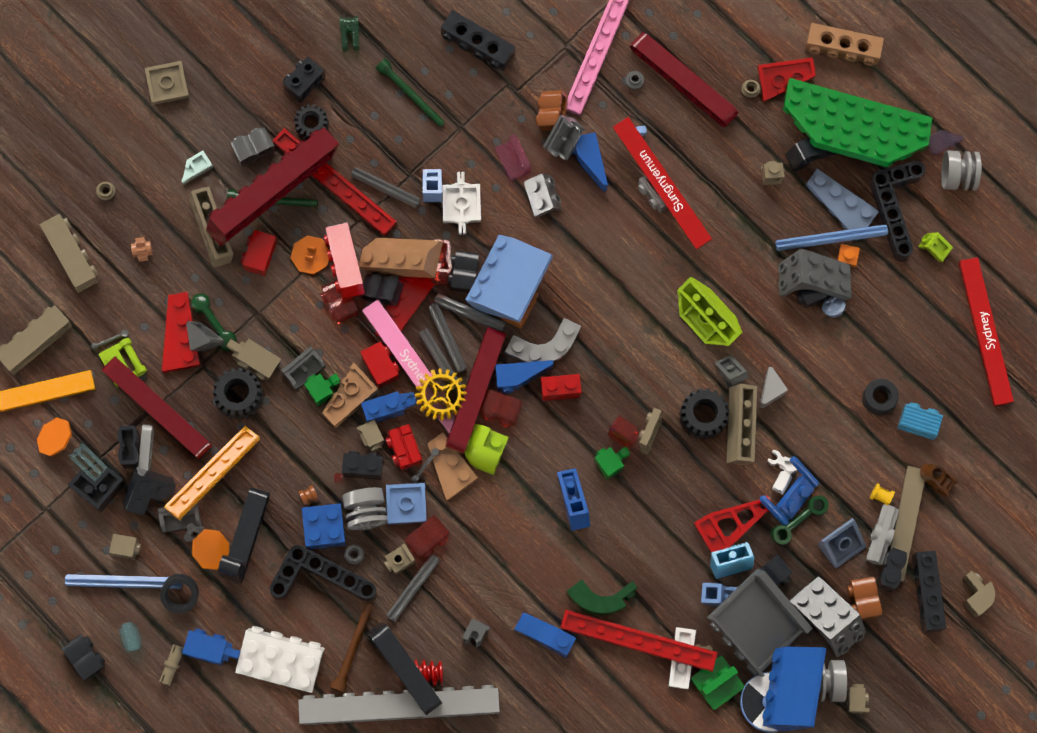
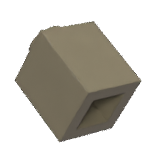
M113 534L109 551L111 556L135 560L136 555H139L141 550L139 540L135 537Z

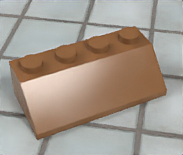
M375 238L362 249L359 267L368 274L375 272L388 276L435 278L443 242L439 240Z

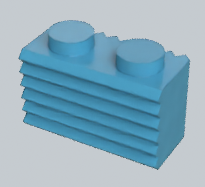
M910 402L905 404L897 428L934 440L938 435L943 415H940L939 411L935 409H922L917 403Z
M747 542L711 553L710 566L716 579L753 569L754 555Z

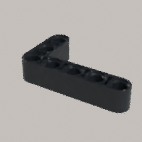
M919 161L877 171L870 181V188L882 224L887 225L888 228L886 236L892 254L900 262L909 258L913 251V245L894 188L920 181L925 173V166ZM911 170H917L919 175L913 174ZM893 174H899L902 179L894 178ZM876 179L883 180L884 184H878ZM881 196H887L890 201L882 200ZM887 213L894 214L895 219H890ZM893 231H899L901 236H895ZM899 248L906 249L907 254H902Z
M250 488L228 556L223 555L219 564L218 573L223 579L242 584L269 501L270 492Z
M295 545L289 550L270 585L272 596L277 600H283L288 596L301 570L304 569L363 601H372L377 594L376 587L372 582L300 545ZM296 551L304 553L300 560L293 558V554ZM319 560L321 565L319 568L313 569L310 567L311 562ZM287 568L294 570V574L291 577L284 576V571ZM336 569L338 575L335 578L328 577L329 570ZM346 579H355V585L347 587L345 585ZM282 585L285 588L284 592L279 595L275 594V587ZM365 587L373 589V593L370 596L362 594V590Z
M380 622L366 633L369 640L382 653L425 715H428L443 704L385 623Z

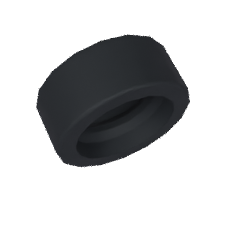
M174 574L168 577L163 584L160 592L161 602L167 610L173 613L188 612L197 602L199 587L192 577L185 574ZM182 583L190 588L191 598L187 603L177 604L170 600L168 590L173 584Z

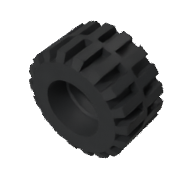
M231 368L230 372L224 371V375H219L217 377L218 381L214 382L213 385L214 390L212 394L218 409L223 415H228L231 419L236 417L237 420H241V417L246 419L249 418V414L254 415L256 413L255 410L261 406L260 402L263 401V391L257 377L254 374L252 375L249 370L244 371L243 368H239V370ZM235 385H244L249 389L248 397L240 403H233L227 399L229 389Z
M699 388L696 392L695 390L692 391L690 395L686 396L679 412V420L683 424L682 428L688 431V435H695L694 438L696 439L702 437V440H706L707 437L711 439L716 434L719 435L729 419L728 415L730 412L727 408V401L724 402L725 397L723 395L719 396L716 390L711 392V388H706V390ZM698 405L711 407L715 413L714 421L710 423L698 421L693 414L694 408Z

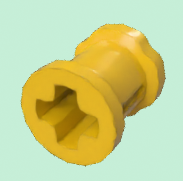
M877 483L869 499H876L884 503V505H889L895 492L888 491Z

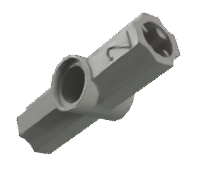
M882 505L877 524H875L870 540L872 541L866 561L875 565H883L888 546H890L895 530L893 529L899 509L890 505Z

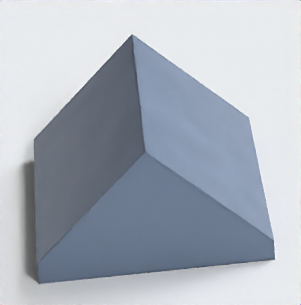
M853 518L817 544L835 569L867 547Z

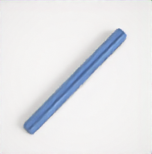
M887 225L782 239L777 240L775 245L777 251L872 238L887 235L888 228Z
M67 574L65 576V585L162 589L168 577ZM175 583L169 589H181L183 584Z

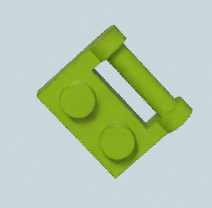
M125 338L118 344L99 353L104 365L115 356L127 367L119 352L125 349L135 367V370L132 372L137 377L147 372L146 367L141 364L132 348L130 338Z

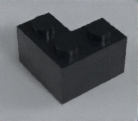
M108 467L96 482L80 470L69 482L68 486L101 513L126 485V482Z
M136 467L123 499L125 511L144 516L151 498L168 503L176 487L173 477Z

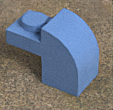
M442 169L423 170V202H442Z
M703 583L701 603L706 606L718 607L738 587H726L723 584Z

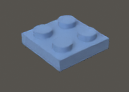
M425 483L386 485L388 525L427 523Z

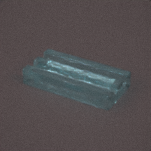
M82 442L80 447L76 448L69 455V458L96 482L103 472L84 456L81 451L84 449L104 471L108 467ZM77 455L98 474L96 478L75 458Z

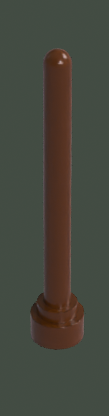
M372 602L365 604L339 675L331 682L330 689L345 693L347 688V681L345 679L373 608Z

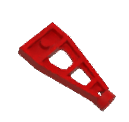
M759 499L710 513L694 522V526L712 553L716 552V550L730 548L769 510ZM749 509L753 514V518L747 523L742 524L737 513ZM732 518L737 525L736 530L730 536H724L718 526L720 520Z

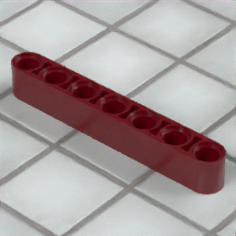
M642 32L629 46L634 54L722 127H727L738 115L737 109L648 34Z
M487 327L464 390L467 394H464L462 397L466 401L460 403L462 407L457 410L458 413L455 416L445 447L464 454L506 333Z
M114 356L103 367L101 371L199 460L213 446L118 358Z

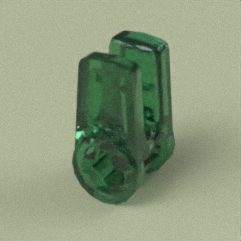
M341 16L342 51H348L349 39L347 35L349 33L353 35L352 45L354 51H359L358 16H354V18H344Z

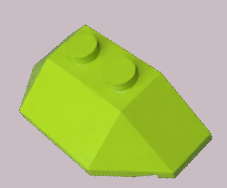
M690 277L677 290L680 317L705 344L730 346L743 333L736 316L706 285Z

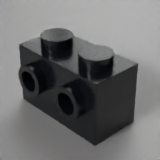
M308 56L305 60L299 61L295 67L296 69L292 73H288L283 79L284 90L300 103L325 78V71Z
M349 451L348 454H343V477L382 480L383 457L379 456L378 453L360 455V452Z

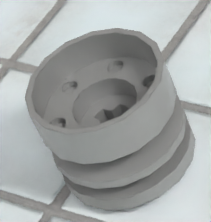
M946 150L941 170L943 189L957 190L961 182L963 190L970 188L971 191H977L982 174L980 153L972 152L970 154L969 151H965L961 159L960 151Z
M382 488L358 489L342 495L345 510H354V512L346 515V519L350 520L347 523L349 530H369L388 522L387 516L383 515L386 513V508L376 507L384 503Z
M830 660L828 669L825 668L824 663L819 692L820 702L825 700L826 693H828L831 702L845 701L847 694V671L844 660Z

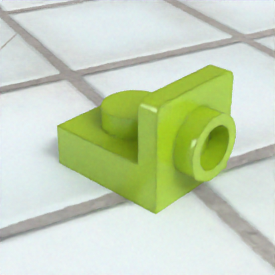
M939 232L927 233L923 236L922 242L918 246L920 249H927L938 262H943L953 248Z

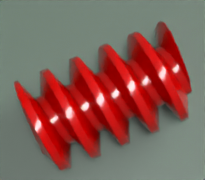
M417 660L414 661V664L428 683L432 680L433 685L436 686L438 680H440L441 686L443 685V666L441 661H438L437 666L434 665L433 660L430 661L429 666L426 665L425 660L422 661L421 666H419Z

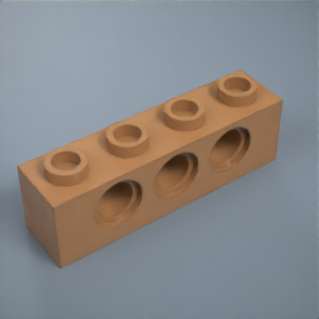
M811 23L805 50L813 54H827L831 58L841 57L850 62L859 61L865 65L872 66L877 65L880 60L884 38ZM822 40H828L830 44H824ZM844 43L848 46V48H843L840 46V44ZM858 47H863L866 52H861Z

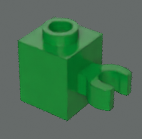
M336 373L327 380H324L321 374L317 376L314 374L306 379L304 385L318 407L332 398L333 392L330 388L338 385L341 381Z
M604 447L596 453L594 462L608 480L623 470L624 465L621 460L628 457L631 452L627 447H624L617 453L611 447L607 450Z

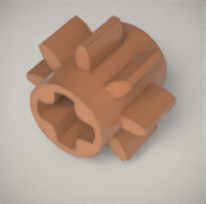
M144 237L135 238L136 242L131 244L133 258L138 257L139 262L148 261V256L153 255L151 242L146 241Z

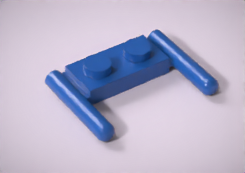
M795 456L790 458V462L802 476L797 478L780 502L775 506L765 495L760 497V502L784 526L789 523V519L795 516L815 490L814 487L819 484V481Z

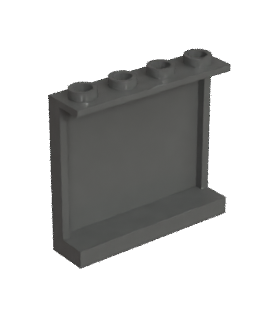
M756 569L707 617L711 622L709 624L716 633H721L723 636L722 640L728 647H733L735 656L740 661H745L748 665L746 667L752 675H759L761 677L765 676L762 671L772 662V655L776 648L788 647L802 632L808 633L813 629L767 573L760 569Z

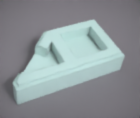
M204 151L199 152L186 161L182 178L183 185L213 168Z

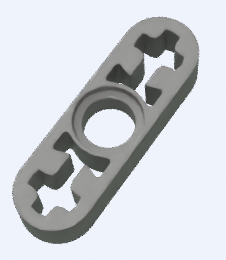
M143 424L138 468L151 471L154 437L153 425Z

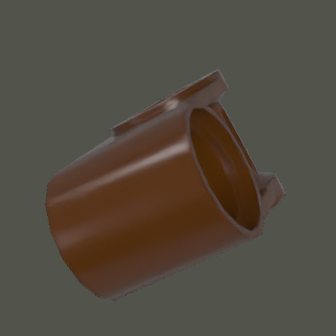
M925 464L920 470L922 479L935 492L946 498L949 496L948 492L952 486L958 482L953 475L940 465Z

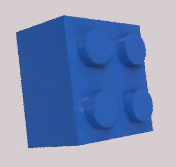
M341 503L302 508L305 546L307 549L346 546Z

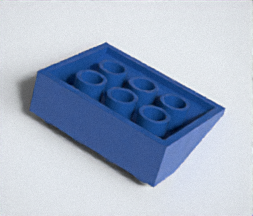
M781 647L775 649L772 655L773 664L769 674L770 683L766 693L767 701L762 716V726L782 732L814 727L826 648Z

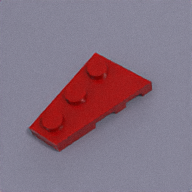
M813 58L757 66L763 102L785 92L789 78L806 82L816 76Z

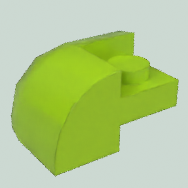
M474 424L464 452L465 457L473 467L494 475L509 437L492 431L489 427Z

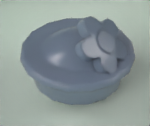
M831 297L824 301L822 310L829 317L836 318L842 315L846 304L843 299Z

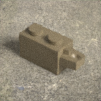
M249 338L246 343L241 341L240 344L230 339L226 345L228 349L234 352L232 356L236 358L237 365L244 370L249 369L253 371L254 375L261 381L264 379L268 381L281 361L279 357Z

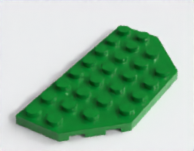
M792 78L788 80L783 111L787 115L790 114L795 120L794 124L802 133L807 134L810 138L809 142L816 148L888 167L899 159L904 160L917 151L922 152L926 150L929 145L932 117Z

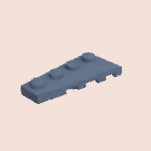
M818 169L806 183L808 189L821 203H824L829 212L842 223L841 225L845 230L868 227L879 212Z

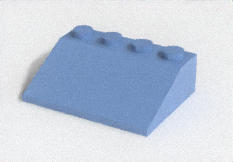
M498 235L466 301L480 312L520 322L553 255L517 239Z

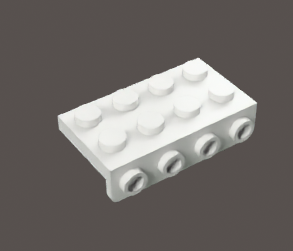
M252 626V628H248L245 632L235 673L312 693L325 648L321 647V644L310 641L305 643L301 642L302 639L299 637L290 636V638H286L280 632L271 631V633L264 632V629L261 627Z

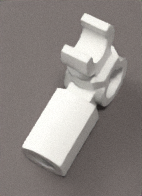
M773 450L772 454L777 459L771 460L768 458L767 463L771 466L778 465L784 471L780 472L772 489L783 495L793 478L791 475L795 474L797 469L791 464L790 458L782 457L779 451Z

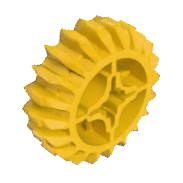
M439 368L437 375L434 370H431L432 377L425 373L426 381L420 379L419 383L422 386H416V390L421 392L415 394L416 398H421L416 404H423L420 408L421 412L425 409L428 410L425 415L426 417L433 413V420H436L437 415H440V421L444 420V415L450 420L452 418L451 412L457 416L458 411L456 408L459 410L462 407L459 403L466 401L464 398H461L464 394H467V392L461 391L466 388V385H459L462 378L455 380L454 378L457 373L454 372L452 376H449L450 370L448 369L445 374H442V369ZM444 380L451 384L442 387L435 383V381ZM428 385L432 387L434 393L429 401L426 400L425 390ZM455 388L457 400L453 405L448 394ZM437 391H439L440 393L446 391L444 397L446 398H436V396L438 395ZM442 403L445 407L447 406V409H436L432 405Z

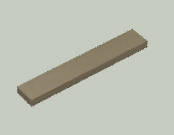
M907 466L898 507L899 512L894 526L895 532L890 545V550L894 547L907 552V561L901 570V583L904 582L925 482L920 475L921 469Z

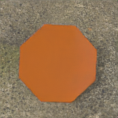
M306 236L294 243L290 259L299 272L314 275L328 266L329 258L327 251H329V248L326 247L322 238Z
M55 418L43 426L37 438L40 453L52 457L66 448L72 436L68 421Z
M204 529L193 539L192 556L202 569L218 570L222 556H228L230 543L220 531Z

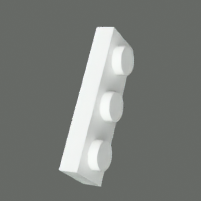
M676 627L674 640L694 645L696 630ZM671 661L668 687L688 690L691 666Z

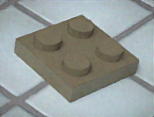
M182 61L145 68L152 105L189 98Z
M654 408L652 413H648L645 420V431L641 430L638 437L640 451L648 455L662 423V411Z

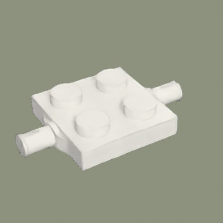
M457 172V183L442 185L443 223L458 224V234L462 235L463 228V235H466V224L481 222L480 184L465 183V172H461V179L460 172Z

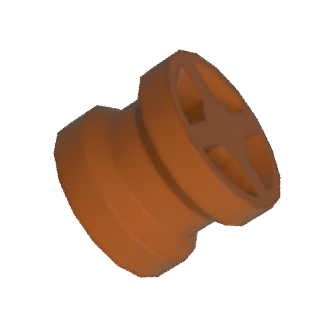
M310 485L306 490L298 491L305 507H310L313 503H320L313 485Z

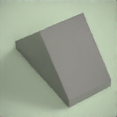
M768 367L766 371L759 408H764L785 395L788 390L773 367Z

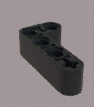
M810 138L797 142L785 155L793 172L805 168L811 161L838 153L816 148L809 142Z

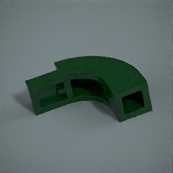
M582 579L568 589L566 595L581 610L589 614L605 616L625 609L626 604L623 600L628 601L636 595L634 591H636L637 586L632 581L612 596H599L593 593Z

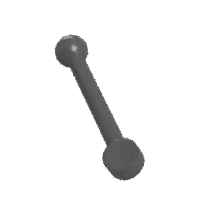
M122 330L121 334L113 336L99 343H92L91 349L97 350L99 346L107 344L118 338H127L129 336V332L127 330Z
M433 448L431 450L430 457L417 474L412 476L414 482L419 481V476L434 456L439 455V449Z

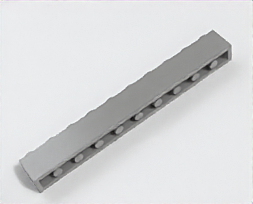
M483 685L482 689H474V686H464L462 690H454V687L442 688V691L435 693L443 704L428 715H425L408 690H403L402 694H395V691H383V695H375V692H363V696H355V693H344L343 697H335V694H325L323 698H315V695L303 696V699H299V724L316 725L499 714L498 688H494V685Z

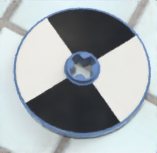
M763 673L764 677L756 675L745 684L741 692L740 706L742 713L754 728L764 732H777L778 730L762 726L770 673Z

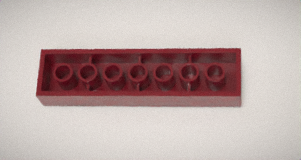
M324 127L319 131L316 129L309 135V139L306 142L303 140L299 142L292 153L287 152L281 157L282 161L278 164L273 163L270 165L263 176L259 174L253 179V183L249 187L244 186L238 192L239 195L235 198L230 197L227 199L220 210L218 208L213 210L209 214L206 231L222 247L321 166L334 157L339 143Z

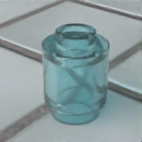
M133 622L122 624L118 632L126 652L141 649L142 638L138 625L133 624Z

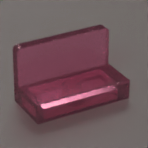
M516 134L509 136L508 142L495 148L511 181L531 172V164Z

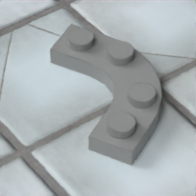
M564 318L554 338L546 344L540 345L529 343L513 335L505 354L522 362L559 360L572 347L581 329V325Z

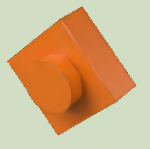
M841 244L838 261L850 264V267H856L860 248Z

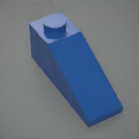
M596 132L581 135L572 151V155H576L577 161L602 191H607L608 183Z
M553 360L496 365L497 392L501 391L503 394L512 393L513 390L521 388L553 368Z
M576 468L557 472L571 531L590 527L589 511Z
M524 612L514 628L515 631L564 658L567 657L576 640L575 637Z

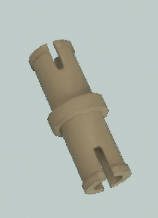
M175 644L172 645L168 660L164 662L165 668L159 682L171 686L176 669L180 667L178 664L182 656L183 647Z

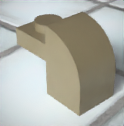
M971 571L962 579L974 594L964 601L963 604L973 617L976 618L993 604L995 589L991 582L984 586L981 576Z

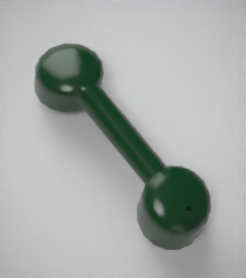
M198 293L194 295L191 299L193 311L198 314L204 313L218 335L225 340L223 344L219 345V348L222 351L231 352L226 345L230 339L237 342L236 336L232 332L223 329L209 309L210 300L206 294Z
M821 495L810 498L806 510L786 526L779 525L772 529L771 538L773 542L778 545L787 544L791 540V531L812 514L822 515L828 510V500Z

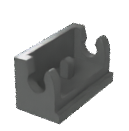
M560 115L543 147L553 156L557 157L559 155L562 159L568 160L585 128L574 118Z
M310 346L281 371L283 376L297 390L306 383L307 378L317 374L326 365L312 346Z
M198 503L180 520L176 519L165 508H158L160 526L163 533L187 529L189 523L202 526Z
M472 618L462 637V643L467 645L471 641V637H473L474 640L476 639V647H479L485 636H488L490 627Z

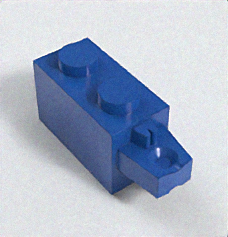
M394 392L362 402L361 405L366 422L375 420L378 423L404 415V410L417 405L414 392L404 394Z
M195 628V631L189 630L182 654L222 666L224 661L228 662L229 657L239 660L241 651L232 649L233 644L225 640V636L214 634L213 637L208 636L206 631Z

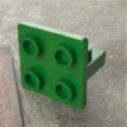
M723 656L716 659L713 672L702 669L691 677V681L713 710L744 688L743 683L736 675L738 671L734 666L730 667Z

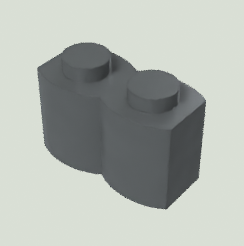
M265 127L255 128L250 131L249 135L237 136L231 142V147L241 167L275 152V146Z

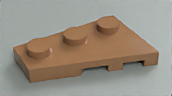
M354 362L347 376L343 378L341 386L333 394L322 412L335 428L362 406V402L368 401L379 392L377 386Z
M442 432L427 443L430 454L433 448H437L440 451L439 455L434 456L432 460L447 502L478 478L457 451L445 447L448 438Z

